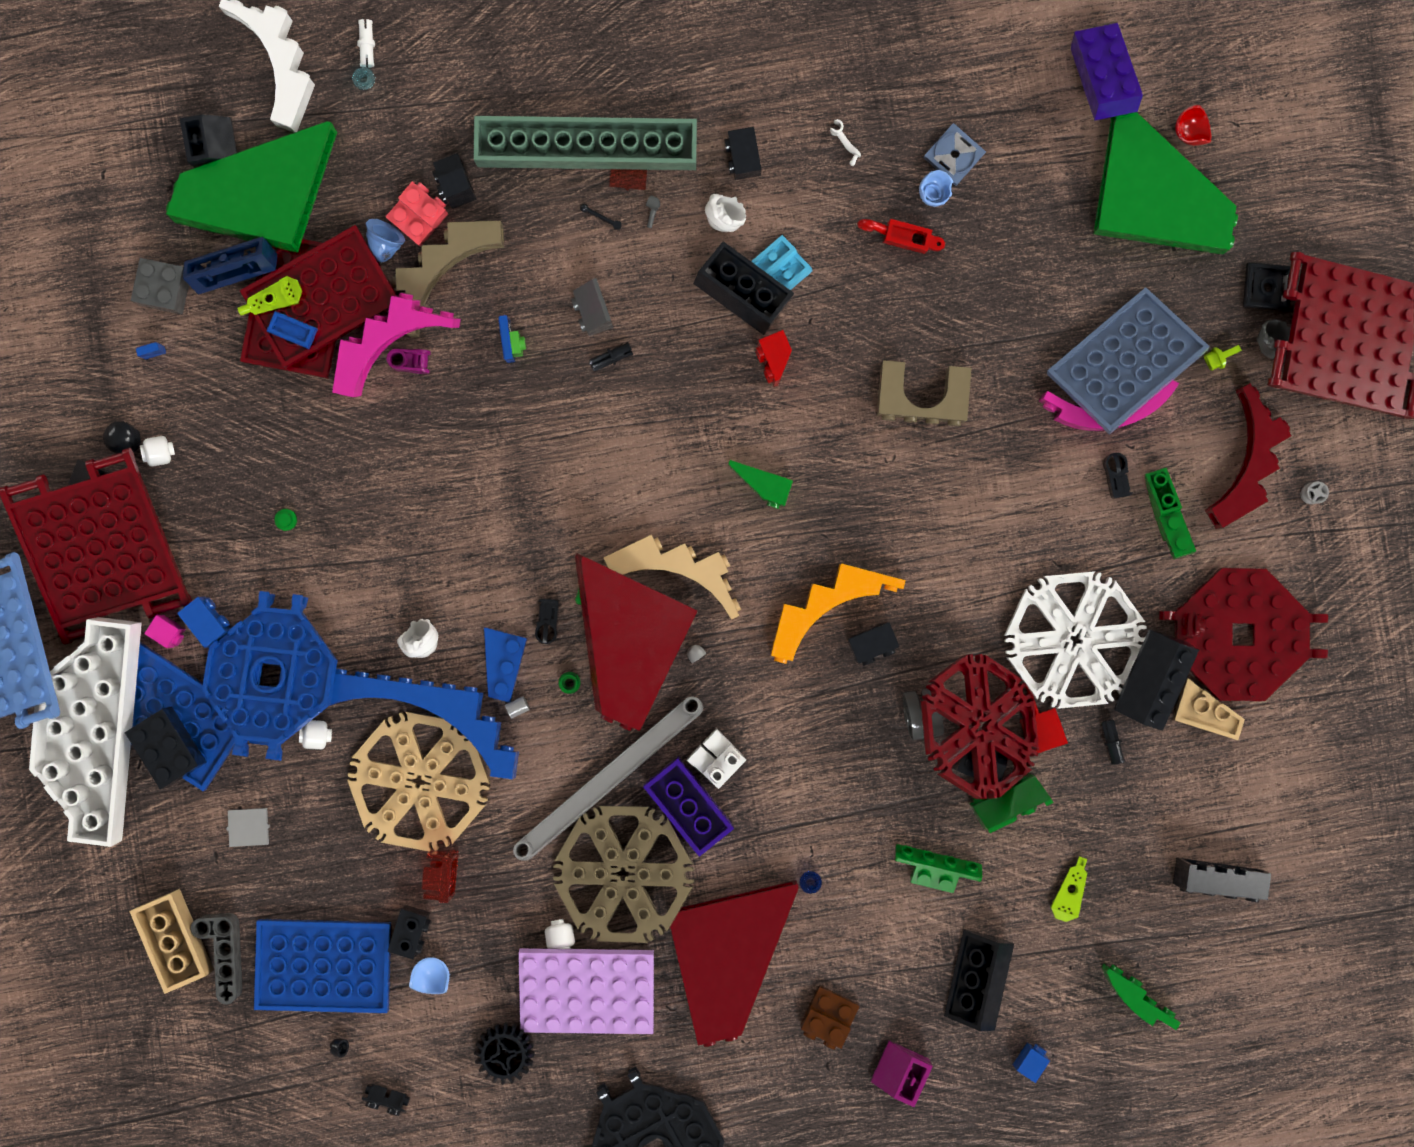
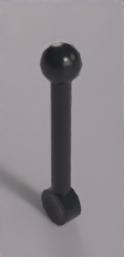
M587 204L580 206L582 212H588L613 225L615 230L621 229L622 224L620 221H613L590 209Z

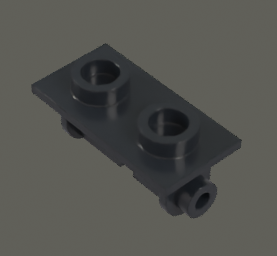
M372 1084V1086L367 1085L365 1094H368V1097H362V1100L366 1102V1107L378 1110L379 1106L387 1108V1113L399 1116L400 1112L406 1114V1110L402 1109L403 1105L408 1106L410 1097L406 1093L391 1090L390 1096L387 1098L385 1097L387 1088Z

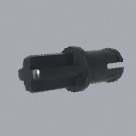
M628 342L612 350L608 348L607 352L590 359V366L593 371H597L611 364L616 365V362L632 356V349Z
M1105 720L1102 722L1106 740L1104 745L1108 748L1111 765L1124 763L1125 759L1120 744L1122 739H1119L1115 721Z

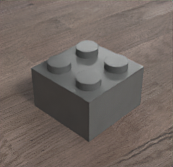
M140 258L131 302L142 307L183 315L189 284L183 279L184 267Z

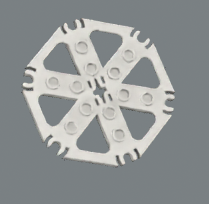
M1096 571L1043 576L1046 582L1041 578L1037 579L1040 583V589L1035 590L1032 585H1029L1028 589L1033 595H1030L1027 589L1024 590L1004 636L1013 635V638L1004 639V642H1011L1013 644V649L1006 650L1005 653L1009 655L1015 654L1014 657H1006L1036 699L1040 695L1039 701L1044 703L1045 698L1050 696L1052 698L1050 706L1055 707L1057 705V709L1109 704L1105 697L1113 702L1114 698L1111 696V692L1116 690L1120 695L1122 688L1119 685L1124 687L1142 646L1138 642H1144L1145 637H1140L1138 632L1141 629H1147L1145 625H1136L1137 623L1145 622L1116 580H1113L1112 583V578L1107 577L1106 582L1102 584L1100 582L1101 573H1096L1092 580L1093 574ZM1081 582L1084 584L1085 591L1074 615L1071 614L1056 593L1055 587L1058 584ZM1110 596L1114 597L1127 614V621L1124 624L1095 627L1107 598ZM1030 604H1035L1055 631L1022 633L1019 630V624L1026 608ZM1079 633L1078 639L1081 640V643H1076L1073 646V641L1070 638ZM1129 647L1131 655L1123 673L1115 675L1097 649ZM1056 653L1045 680L1041 683L1035 682L1023 666V658L1030 655ZM1079 664L1095 686V692L1091 696L1070 698L1065 692Z

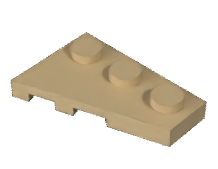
M1187 678L1182 687L1172 720L1239 740L1245 719Z

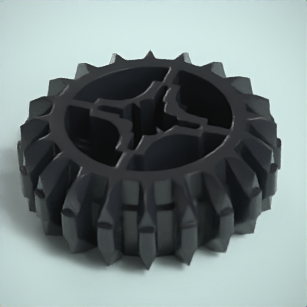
M507 1022L504 1023L501 1029V1026L497 1023L494 1026V1030L488 1027L486 1030L487 1034L482 1033L480 1035L481 1040L476 1043L479 1049L474 1051V1055L478 1056L475 1063L482 1064L479 1072L487 1071L485 1079H488L491 1075L493 1076V1083H496L499 1078L502 1085L505 1084L506 1079L512 1084L515 1081V1077L521 1080L523 1077L522 1073L527 1074L529 1072L527 1066H532L533 1060L530 1058L535 1055V1052L531 1050L534 1047V1043H527L530 1035L523 1037L524 1029L519 1030V1032L516 1031V1024H513L510 1029ZM506 1038L512 1039L517 1044H510ZM497 1039V1049L488 1054V1044ZM502 1050H506L505 1053H509L507 1057H504V1054H500ZM522 1052V1061L512 1068V1058ZM493 1063L501 1064L503 1069L495 1066Z

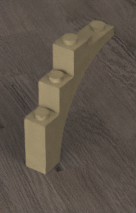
M501 221L447 222L448 229L444 230V240L448 244L422 245V252L418 253L419 265L422 267L396 268V275L392 277L393 288H396L399 294L401 292L413 295V299L420 301L419 306H425L434 286L455 264L485 250L504 248V229ZM420 329L412 331L407 335L410 338H419Z

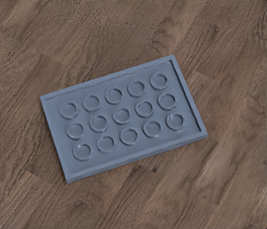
M1145 287L1047 370V375L1110 435L1207 352L1210 346Z

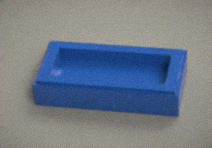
M277 311L274 312L267 328L268 333L307 349H310L318 331L313 326Z
M507 315L499 316L503 357L507 363L515 362V357L512 354L509 334L511 332L510 319Z

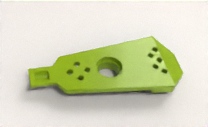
M288 276L280 279L273 285L249 297L247 304L237 308L239 314L242 316L251 312L257 315L299 304L302 294L299 281ZM269 294L272 295L273 300L271 302H266V296Z
M1079 856L1076 866L1070 867L1050 906L1054 917L1064 922L1079 917L1087 872L1084 869L1087 859ZM1069 885L1075 886L1073 893L1068 892Z

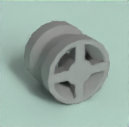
M1312 482L1304 485L1300 494L1305 503L1310 505L1326 501L1329 496V489L1323 482Z

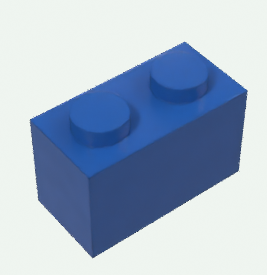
M197 597L177 614L202 646L209 648L216 640L219 641L227 634V631L230 630V623L223 615L218 614L215 610V603L209 597Z

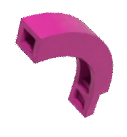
M1174 380L1171 381L1118 428L1137 422L1156 411L1173 394L1179 383ZM1049 391L1041 396L1039 402L1044 404V409L1053 413L1055 411L1058 412L1054 418L1055 421L1076 429L1104 431L1081 407L1068 403Z

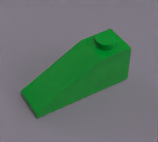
M732 460L729 461L728 466L762 500L767 501V506L775 509L785 506L793 480Z

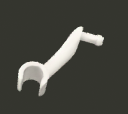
M834 120V124L838 125L840 129L830 128V132L832 135L838 136L845 148L854 155L850 161V165L854 166L857 158L861 157V153L849 142L842 132V121Z

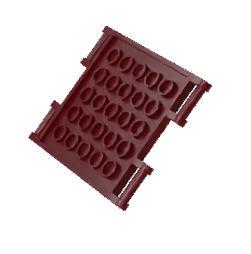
M1291 252L1290 273L1283 298L1296 301L1289 341H1275L1274 363L1271 378H1268L1267 385L1402 418L1414 419V373L1409 372L1414 345V283L1307 256L1301 252ZM1300 264H1302L1298 291H1296ZM1285 351H1287L1282 379H1280ZM1407 381H1411L1406 409H1402Z
M131 448L123 449L121 453L102 459L87 460L85 465L90 479L50 491L48 479L44 474L36 476L34 480L11 487H0L2 502L64 645L72 643L75 639L85 637L86 627L71 632L68 631L67 627L85 622L87 619L103 618L105 615L142 604L146 616L150 619L159 613L182 606L185 607L192 602ZM123 461L127 465L126 468L100 475L98 472L100 468ZM39 488L41 493L16 502L12 499L13 495ZM176 593L180 597L156 606L151 603L153 600Z

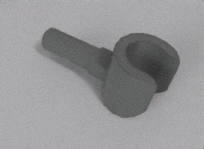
M652 195L646 203V206L651 208L647 228H652L656 211H658L661 205L660 200Z

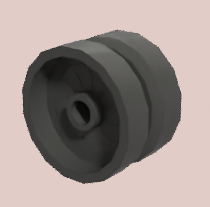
M927 688L921 691V701H924L922 699L923 695L928 694L931 696V692ZM915 691L903 692V712L909 736L912 741L924 739L919 696ZM934 712L932 714L933 736H942L944 734L943 716Z

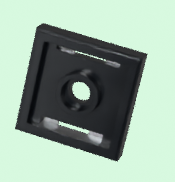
M1247 263L1243 307L1288 311L1290 300L1283 298L1282 285L1284 283V290H1286L1291 266ZM1265 283L1270 284V291L1264 289Z

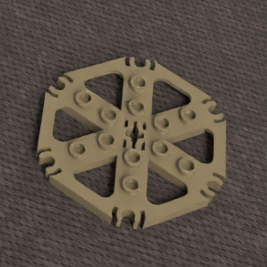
M599 806L600 809L597 807L593 808L595 818L591 819L588 813L583 814V818L582 816L579 817L554 860L563 862V864L553 865V868H559L562 871L561 876H555L553 880L563 881V883H554L577 929H580L583 922L585 925L582 927L581 933H585L587 928L593 929L592 940L600 932L599 939L597 940L600 942L648 943V940L652 941L655 939L652 935L654 929L658 930L660 935L665 934L663 927L666 932L669 930L694 886L689 887L684 884L694 883V879L686 877V872L694 871L695 868L692 866L685 867V864L694 863L672 822L667 818L666 823L662 825L666 815L662 814L659 820L654 818L655 808L649 811L648 816L647 811L650 807ZM613 815L636 816L639 820V824L625 849L609 822L610 817ZM582 833L590 835L604 862L573 861L570 858V851ZM659 835H666L677 853V861L675 863H644ZM622 867H624L626 872L635 873V875L626 876L625 880H622V876L613 873L622 871ZM571 885H603L587 913L579 912L569 893ZM644 886H671L677 890V896L666 915H659ZM622 899H624L637 923V930L634 933H617L608 930L607 925Z

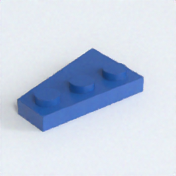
M484 627L488 697L510 703L527 638Z

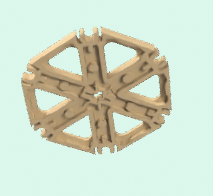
M406 711L408 721H406V715L403 712L399 713L401 718L399 723L394 721L393 716L388 717L391 727L387 723V718L384 719L352 758H356L360 762H350V765L357 767V772L348 773V777L357 778V780L348 779L347 781L364 828L367 827L368 823L372 822V825L367 829L368 833L373 828H377L379 830V835L376 837L377 840L386 834L385 839L381 843L432 852L430 842H432V847L435 851L439 849L438 840L444 841L445 846L448 847L450 845V838L453 844L485 807L486 804H481L477 801H488V798L482 797L480 792L482 789H490L489 785H481V782L490 784V780L481 754L469 740L466 741V737L461 735L457 728L454 727L452 729V725L441 717ZM418 723L440 727L443 731L442 738L424 758L413 729L414 725ZM387 735L392 739L401 766L371 761L368 758L369 751L382 736ZM460 750H466L470 754L476 775L473 779L441 774V772ZM420 775L422 776L421 780H424L428 783L421 784L420 787H417L416 782L408 780L416 779ZM364 784L397 789L377 813L368 811L361 791ZM437 797L468 803L469 811L456 827L450 828L447 826ZM414 804L424 830V837L420 840L397 836L394 832L395 826Z

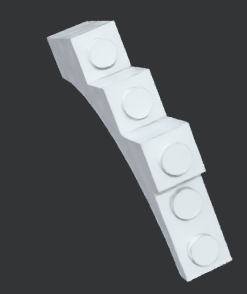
M221 0L219 8L224 14L243 23L261 39L268 51L274 68L276 84L275 103L270 120L277 127L293 133L297 132L315 84L309 78L310 75L298 70L304 54L298 46L299 44L292 39L286 38L292 24V19L287 14V11L279 6L272 8L266 5L263 12L253 6L251 8L244 7L237 0Z

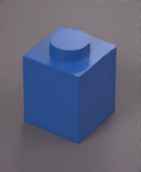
M1027 1042L1014 1061L1013 1066L1019 1073L1036 1083L1050 1060L1046 1056L1047 1051L1038 1044L1032 1046Z

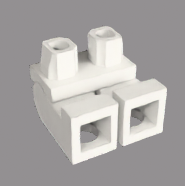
M716 728L703 741V745L700 744L692 752L687 761L719 789L746 759ZM707 749H709L717 758H715Z

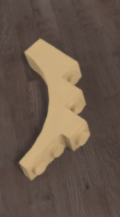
M650 535L604 557L608 568L622 575L642 570H665L688 577L709 590L723 605L731 620L739 616L738 611L741 608L736 598L731 599L728 593L732 589L727 579L722 580L721 575L728 573L727 568L730 567L725 554L721 556L717 552L694 563L693 559L697 557L692 546L687 547L686 544H683L661 555L660 551L663 550V547L658 537L654 539Z

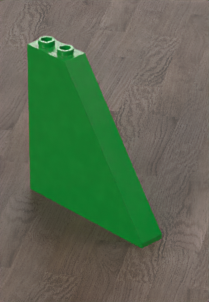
M1137 112L1111 117L1093 234L1222 255L1233 247L1235 236L1232 233L1233 227L1236 226L1238 214H1236L1237 206Z
M326 121L180 173L178 181L174 183V192L171 201L167 204L166 215L177 224L247 241L264 237L272 247L298 253L337 131L331 122Z

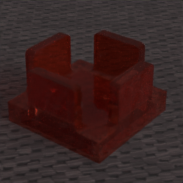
M429 851L427 853V859L438 860H432L430 867L423 869L422 889L430 890L424 893L423 899L439 900V903H449L455 896L459 851Z

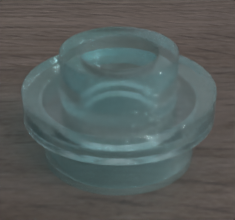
M361 67L355 70L352 80L358 89L367 90L373 86L375 76L369 68ZM363 76L368 77L366 82H361Z

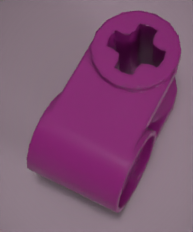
M392 349L387 354V363L395 371L415 374H429L430 372L427 368L428 356L431 355V351L422 349ZM397 355L403 356V362L400 365L393 364V358Z

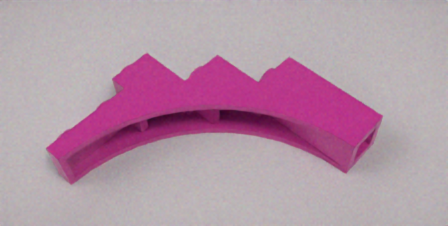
M400 292L399 296H391L388 317L375 314L374 318H366L363 338L349 336V340H340L332 393L350 397L362 396L364 383L371 367L379 355L395 340L405 334L425 327L443 326L459 328L461 319L455 318L454 313L441 311L440 314L432 313L433 308L419 306L420 301L413 299L411 294Z

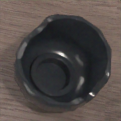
M114 421L107 426L103 433L105 446L115 454L121 453L126 448H131L134 453L141 443L140 432L124 421Z

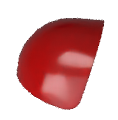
M1194 105L1184 110L1178 117L1175 125L1178 138L1183 143L1191 146L1210 143L1212 137L1211 127L1205 110L1200 105Z

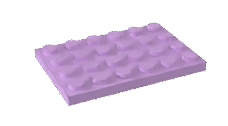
M519 949L520 1030L524 1029L526 1033L653 1034L654 950Z

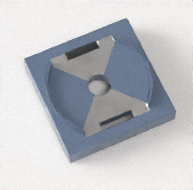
M953 123L923 158L935 169L947 172L952 178L953 184L957 186L984 156L986 151ZM957 151L959 157L953 158L951 152ZM941 161L950 170L948 171L939 162Z

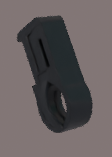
M1121 453L1108 455L1104 459L1103 467L1106 472L1111 498L1116 499L1132 495L1133 492H1129L1130 486L1126 474L1129 472L1126 457ZM1111 456L1115 460L1116 472L1112 471L1108 466ZM1119 458L1122 460V463H1123L1122 468H1121V466H1120V460H1119Z
M539 599L538 602H542V604L539 606L538 620L540 621H537L535 637L542 644H550L556 640L558 635L559 601L555 599ZM544 625L543 640H541L539 630ZM550 625L553 627L555 634L552 640L547 642L548 627Z

